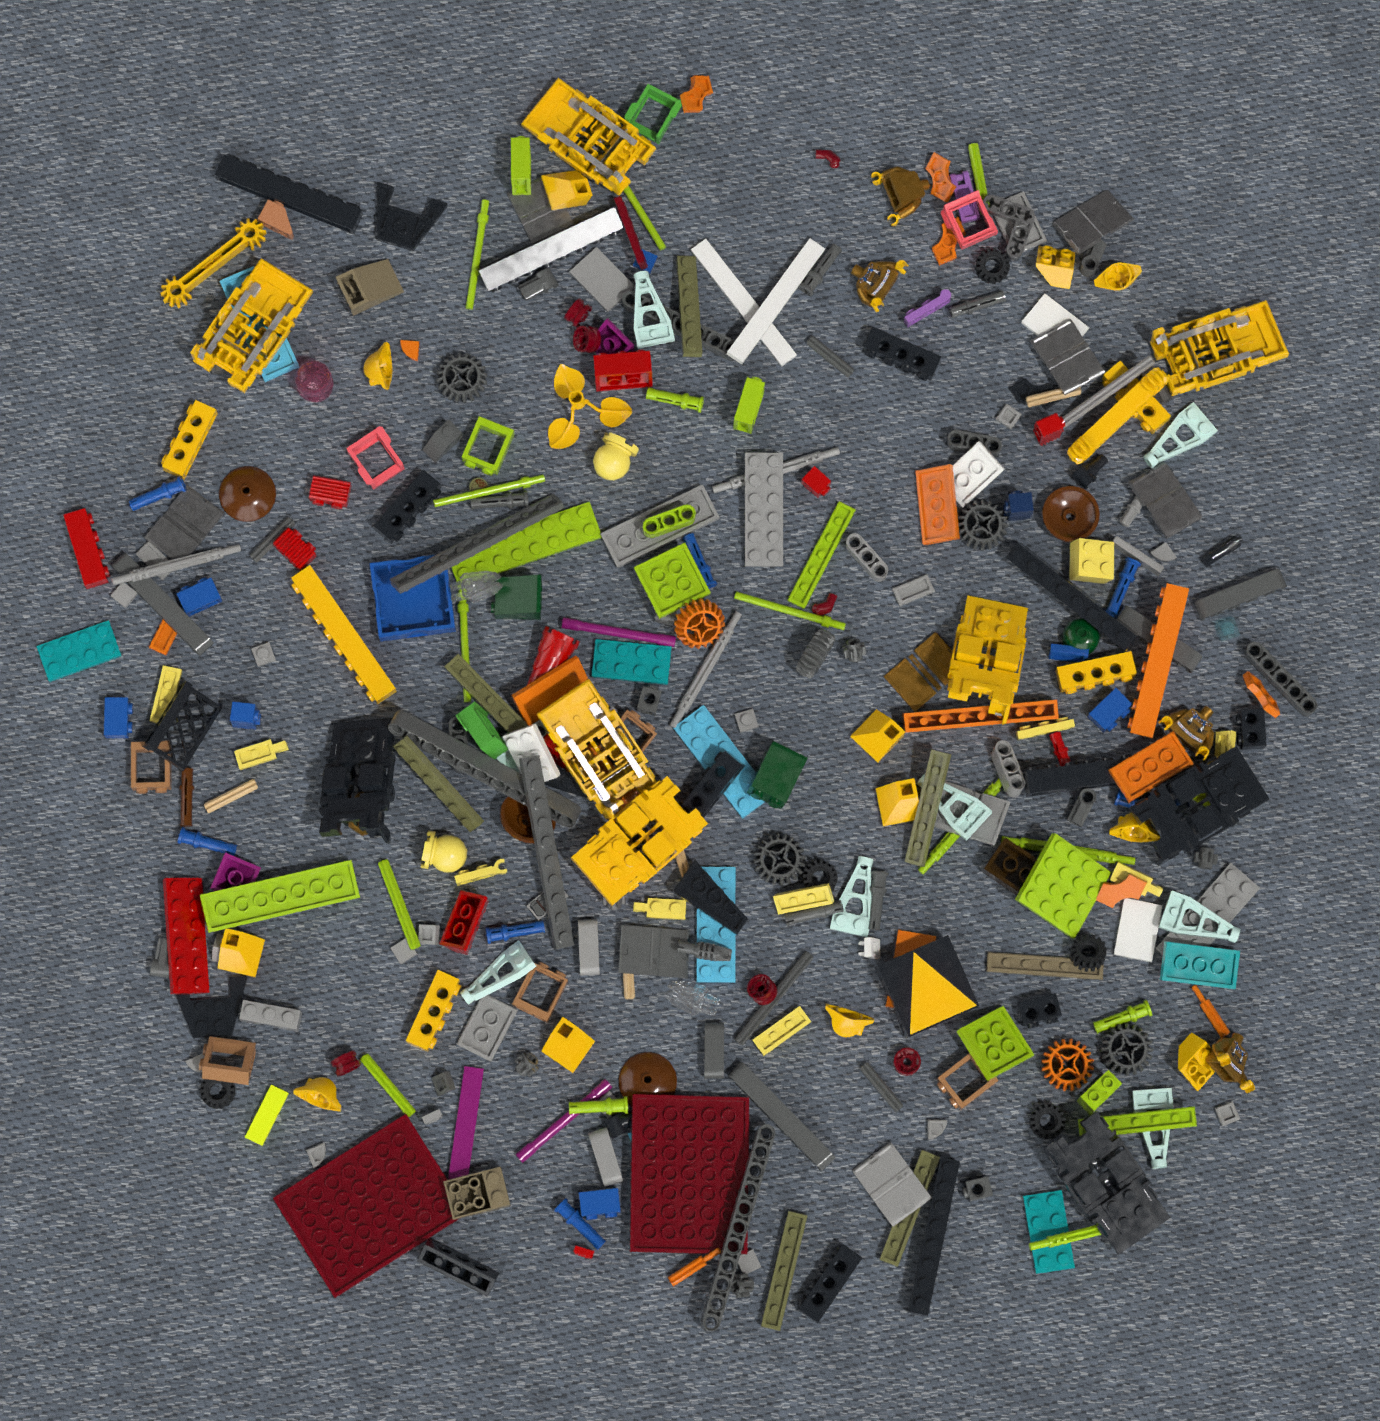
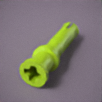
M648 387L646 399L678 405L684 410L686 408L697 410L698 413L702 412L704 396L695 397L690 396L689 393L682 395Z
M1143 1000L1141 1004L1133 1007L1131 1005L1128 1006L1125 1011L1094 1021L1093 1026L1098 1034L1099 1032L1116 1027L1118 1024L1129 1021L1137 1022V1019L1142 1017L1152 1016V1011L1148 1001Z
M624 1096L621 1099H611V1097H608L602 1101L569 1102V1114L606 1112L608 1115L615 1112L628 1114L627 1096Z

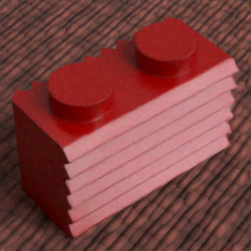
M1054 413L1036 421L1033 432L1039 444L1043 446L1047 442L1050 443V441L1053 442L1057 438L1060 439L1061 433L1064 431L1063 428L1066 425L1062 416L1059 417L1057 413Z
M313 475L309 499L313 501L312 504L324 506L325 503L330 504L334 509L347 508L352 487L351 482Z
M288 527L272 544L299 571H302L317 557L314 552L316 548L309 541L305 543L301 539L303 536L295 528L291 530Z

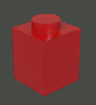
M815 466L801 480V484L817 498L821 495L824 497L831 490L829 487L831 480Z

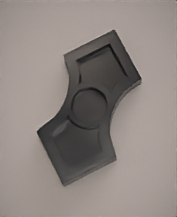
M1026 378L1009 388L1019 404L1026 402L1027 396L1055 390L1052 384L1036 386L1031 384ZM1061 400L1040 405L1047 410Z

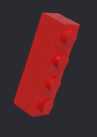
M83 508L64 514L84 586L86 589L109 583L107 577H110L108 566H104L102 562L105 556L102 548L98 549L97 545L100 539L97 530L93 531L91 524H94L92 513H88Z

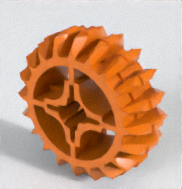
M699 598L698 602L692 599V604L685 603L686 608H680L681 614H676L677 620L674 621L676 626L674 631L684 645H688L690 648L695 646L698 649L703 645V647L707 648V643L713 644L714 639H719L718 634L723 633L722 627L725 626L723 621L725 617L716 603H711L708 599L704 601ZM705 613L711 614L712 618L706 617ZM687 629L694 631V634L687 633Z
M1061 1039V1046L1057 1041L1054 1042L1055 1049L1052 1046H1048L1047 1049L1051 1054L1044 1052L1043 1056L1048 1058V1060H1041L1042 1064H1047L1041 1070L1048 1071L1044 1078L1046 1079L1051 1076L1050 1085L1054 1081L1057 1082L1055 1089H1058L1061 1084L1063 1085V1091H1066L1067 1086H1069L1070 1091H1074V1084L1080 1089L1082 1087L1080 1081L1086 1084L1088 1081L1085 1077L1091 1078L1092 1074L1087 1072V1070H1094L1093 1066L1088 1065L1094 1062V1059H1087L1091 1052L1084 1053L1083 1051L1086 1049V1046L1084 1045L1080 1049L1078 1047L1080 1041H1077L1074 1046L1072 1045L1073 1039H1069L1068 1044H1066L1065 1039ZM1069 1049L1075 1051V1053L1071 1057H1066L1058 1051ZM1053 1056L1060 1063V1069L1056 1073H1054L1052 1068ZM1079 1057H1081L1083 1061L1082 1074L1078 1071L1079 1069L1075 1065V1062ZM1074 1058L1070 1065L1073 1066L1072 1069L1068 1067L1061 1072L1065 1065L1063 1061L1068 1062ZM1064 1073H1070L1074 1075L1076 1079L1063 1080L1060 1077Z

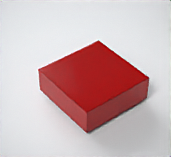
M575 1245V1255L593 1259L594 1251Z

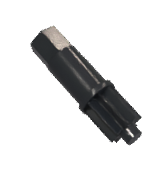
M1236 536L1231 537L1201 557L1202 563L1207 568L1241 546L1240 542L1243 539L1240 536L1238 538Z

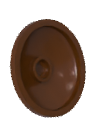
M244 466L234 469L223 479L219 489V499L222 508L230 517L242 522H252L263 518L270 512L276 500V488L273 480L265 471L257 467ZM248 488L250 489V492L248 494H244L243 490Z
M1075 486L1062 487L1052 492L1046 499L1042 511V518L1046 529L1055 538L1065 542H1073L1079 538L1086 539L1096 529L1100 517L1099 506L1095 498L1088 491ZM1070 514L1073 516V519L1068 520L1066 516Z
M508 796L500 808V820L503 827L515 839L525 843H534L528 807ZM551 820L554 831L556 822Z
M644 1052L634 1055L626 1061L619 1074L620 1092L623 1098L627 1096L628 1103L631 1106L633 1094L674 1095L676 1091L677 1076L672 1064L665 1057L656 1053ZM650 1077L652 1081L645 1083L644 1078Z

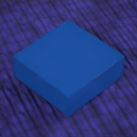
M642 249L648 264V268L642 271H648L650 274L658 256ZM635 259L633 267L641 270L640 266L637 263V260Z

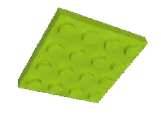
M1052 833L1015 900L1068 937L1075 939L1092 909L1103 883L1107 882L1112 872L1058 834Z

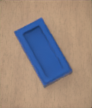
M1051 644L1048 659L1079 663L1087 661L1089 649H1077L1067 645Z

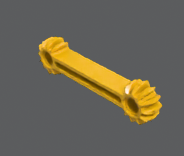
M247 218L246 224L240 221L241 227L235 228L238 234L181 279L177 280L176 276L172 277L173 281L166 279L167 285L161 286L164 291L160 293L161 297H164V303H169L171 308L175 303L178 308H181V302L187 305L186 299H192V296L189 294L191 290L246 247L250 246L252 251L255 250L254 245L261 248L260 242L266 241L264 236L267 234L266 230L263 229L264 225L262 223L258 224L257 219H254L251 223L250 219ZM248 232H255V235L253 237H246V234ZM175 289L181 290L179 295L172 294Z
M1159 367L1149 371L1139 383L1068 448L1067 454L1069 458L1076 464H1082L1140 408L1164 388L1169 380L1166 373Z

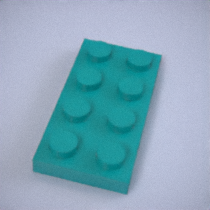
M109 620L36 646L49 682L122 657Z
M596 639L592 678L668 685L672 647Z
M1164 941L1160 980L1236 989L1240 951Z
M1062 1190L1023 1196L1030 1243L1046 1239L1047 1236L1069 1232ZM1071 1242L1052 1248L1044 1247L1032 1250L1036 1274L1075 1268Z

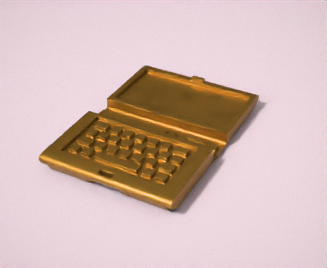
M935 632L918 646L914 652L946 686L949 680H951L948 678V672L953 651ZM911 654L908 658L939 691L942 687L914 655ZM906 658L884 676L914 712L936 694Z

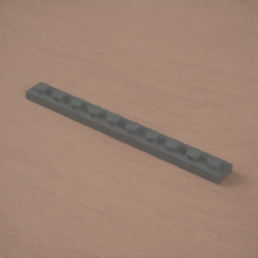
M551 494L390 579L391 585L400 594L534 523L555 514L564 508L563 502L556 495Z
M540 756L520 758V768L553 948L561 949L574 946Z

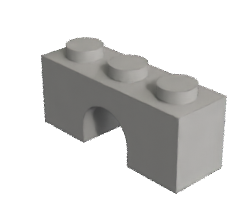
M243 1000L239 1019L241 1022L270 1025L279 1029L299 1032L302 1012L300 1010Z

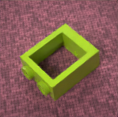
M517 136L511 138L512 195H531L530 137Z
M747 377L734 417L733 429L752 434L765 391V382H762V379Z
M479 416L463 452L462 462H465L464 465L469 468L475 469V467L482 469L484 474L490 476L493 474L498 475L515 435L514 430ZM480 429L505 438L494 465L470 456Z
M1107 1070L1077 1102L1091 1115L1122 1083Z

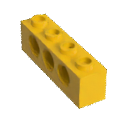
M1119 361L1103 375V386H1107L1129 369ZM1135 378L1127 384L1126 388H1121L1115 392L1116 400L1119 401L1140 381ZM1152 397L1132 417L1139 419L1140 425L1145 432L1154 434L1169 421L1171 415ZM1143 410H1150L1152 415L1145 416Z
M197 400L188 407L186 413L188 416L185 421L180 423L178 428L180 432L177 438L174 437L170 443L171 450L169 454L164 455L161 462L165 472L176 477L181 476L183 480H185L218 414L215 408ZM196 419L202 421L199 426H193L192 422ZM192 436L193 440L190 443H185L184 438ZM180 452L185 454L183 459H175L176 454Z
M1131 651L1060 666L1055 670L1060 692H1065L1066 694L1076 693L1077 689L1080 688L1091 690L1096 688L1095 685L1098 684L1110 686L1117 680L1128 682L1133 680V677L1137 674ZM1117 666L1120 673L1113 674L1110 671V667ZM1091 671H1100L1101 677H1093ZM1080 674L1083 680L1076 682L1073 679V675Z
M437 970L406 1038V1043L426 1052L429 1051V1048H434L437 1042L435 1035L437 1031L443 1029L445 1020H443L445 1013H450L453 1006L451 1000L454 995H458L462 985H459L460 980ZM442 989L448 991V996L444 999H440L437 996L438 992ZM433 1007L440 1009V1013L436 1017L429 1014L430 1009ZM424 1025L432 1027V1031L429 1034L421 1032Z

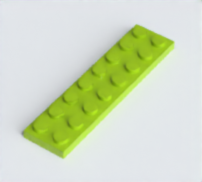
M587 502L552 514L451 568L458 587L595 541L602 538L591 504Z
M352 860L200 895L208 933L360 898Z

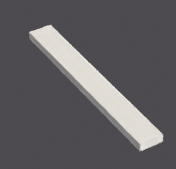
M704 239L693 247L691 252L748 324L759 309L758 304L707 239ZM771 324L760 340L782 367L795 358L797 354L776 327Z
M812 239L807 241L727 351L728 356L740 364L744 363L820 258L825 248Z

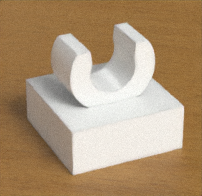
M867 937L864 938V941L858 943V945L864 946V952H859L860 956L881 959L880 939Z

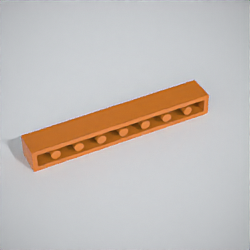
M1167 583L1166 587L1161 589L1159 598H1163L1161 606L1157 605L1155 616L1158 617L1157 625H1152L1150 635L1154 637L1152 643L1148 642L1146 650L1149 658L1148 662H1143L1141 672L1145 674L1143 680L1138 682L1136 691H1139L1140 694L1138 699H1134L1132 710H1135L1134 718L1130 717L1127 727L1131 729L1130 733L1153 738L1189 588Z
M1057 700L1013 703L1010 706L1006 724L1059 719ZM990 705L902 713L905 733L1002 724L1003 716L988 713Z

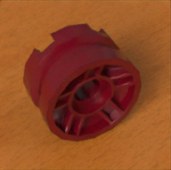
M579 298L569 308L564 319L568 322L571 321L573 326L577 328L580 326L579 322H584L589 316L588 311H592V306L584 304V300Z
M592 326L577 327L573 334L575 349L578 352L594 353L598 350L601 344L599 330Z
M765 974L755 975L748 982L747 993L759 1005L769 1004L777 996V986Z
M902 1048L896 1053L893 1060L895 1070L903 1076L915 1074L921 1064L920 1055L912 1048ZM905 1058L911 1060L910 1065H905L903 1060Z
M355 1050L347 1052L330 1062L332 1067L336 1068L335 1073L337 1077L343 1076L362 1065L360 1060L356 1059L357 1054Z

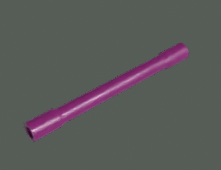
M563 617L562 629L585 631L675 647L676 636L595 624Z
M604 1079L580 1102L596 1101L613 1087ZM569 1111L566 1112L515 1155L522 1163L525 1162L537 1149L580 1113L569 1114Z

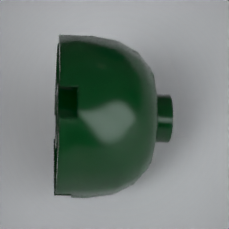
M1083 618L1074 619L1069 622L1061 636L1063 645L1072 646L1077 649H1089V654L1095 651L1100 641L1099 630Z

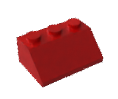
M637 350L628 353L620 351L616 354L599 353L598 355H593L596 392L653 387L650 351Z
M460 890L439 944L454 952L468 955L483 914L486 911L489 902L488 897Z

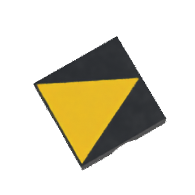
M948 935L874 967L885 993L892 1002L895 1016L905 1039L979 1007Z

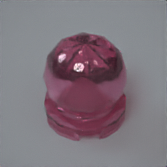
M309 360L301 364L297 369L294 377L295 385L299 395L308 402H322L330 396L334 386L331 371L324 363Z

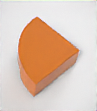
M400 340L404 354L410 359L418 361L420 342Z

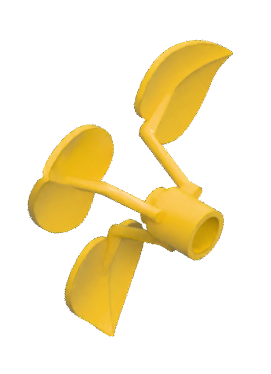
M560 364L555 374L554 388L559 397L569 398L572 406L570 422L565 418H559L550 424L548 429L549 446L554 449H563L573 445L578 440L580 429L573 424L574 413L576 409H582L585 404L597 412H601L600 421L607 427H617L624 423L632 414V409L626 402L615 397L603 399L601 409L590 403L588 399H585L581 392L585 385L584 376L579 371Z

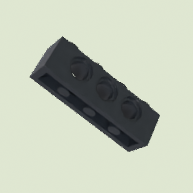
M873 326L862 350L866 356L873 359L878 357L888 366L894 364L900 367L899 369L904 373L909 374L912 372L917 374L916 377L923 381H927V379L932 381L941 361V356ZM886 345L889 349L887 351H881L879 349V346ZM898 352H903L906 355V357L904 359H899L896 356V354ZM915 360H921L923 362V365L916 366L913 362Z
M423 469L373 525L374 530L391 544L394 541L398 542L404 535V529L406 527L410 528L416 522L415 517L419 512L423 514L429 507L427 503L432 498L435 500L440 495L441 484ZM420 490L426 492V495L422 498L416 496ZM408 504L414 506V509L410 512L404 510V507ZM398 518L401 520V524L394 526L391 524L392 520Z
M728 751L719 752L714 758L715 763L713 766L705 769L702 774V780L699 783L696 782L691 787L690 795L687 798L684 797L679 802V805L687 814L696 808L700 815L705 818L746 765ZM723 766L726 769V774L723 777H719L717 771ZM711 781L714 784V789L712 792H707L706 784ZM696 797H700L702 799V804L700 807H695L694 805V799Z
M430 1238L424 1245L417 1262L487 1297L500 1274Z
M844 1244L841 1248L836 1247L831 1254L833 1257L831 1263H825L820 1270V1273H822L820 1279H814L809 1286L811 1290L809 1295H803L797 1304L800 1306L798 1311L817 1324L862 1260L861 1256ZM840 1261L845 1264L843 1272L835 1270L834 1264ZM825 1278L833 1279L834 1286L832 1288H826L823 1285ZM814 1294H820L823 1297V1302L820 1305L812 1302Z

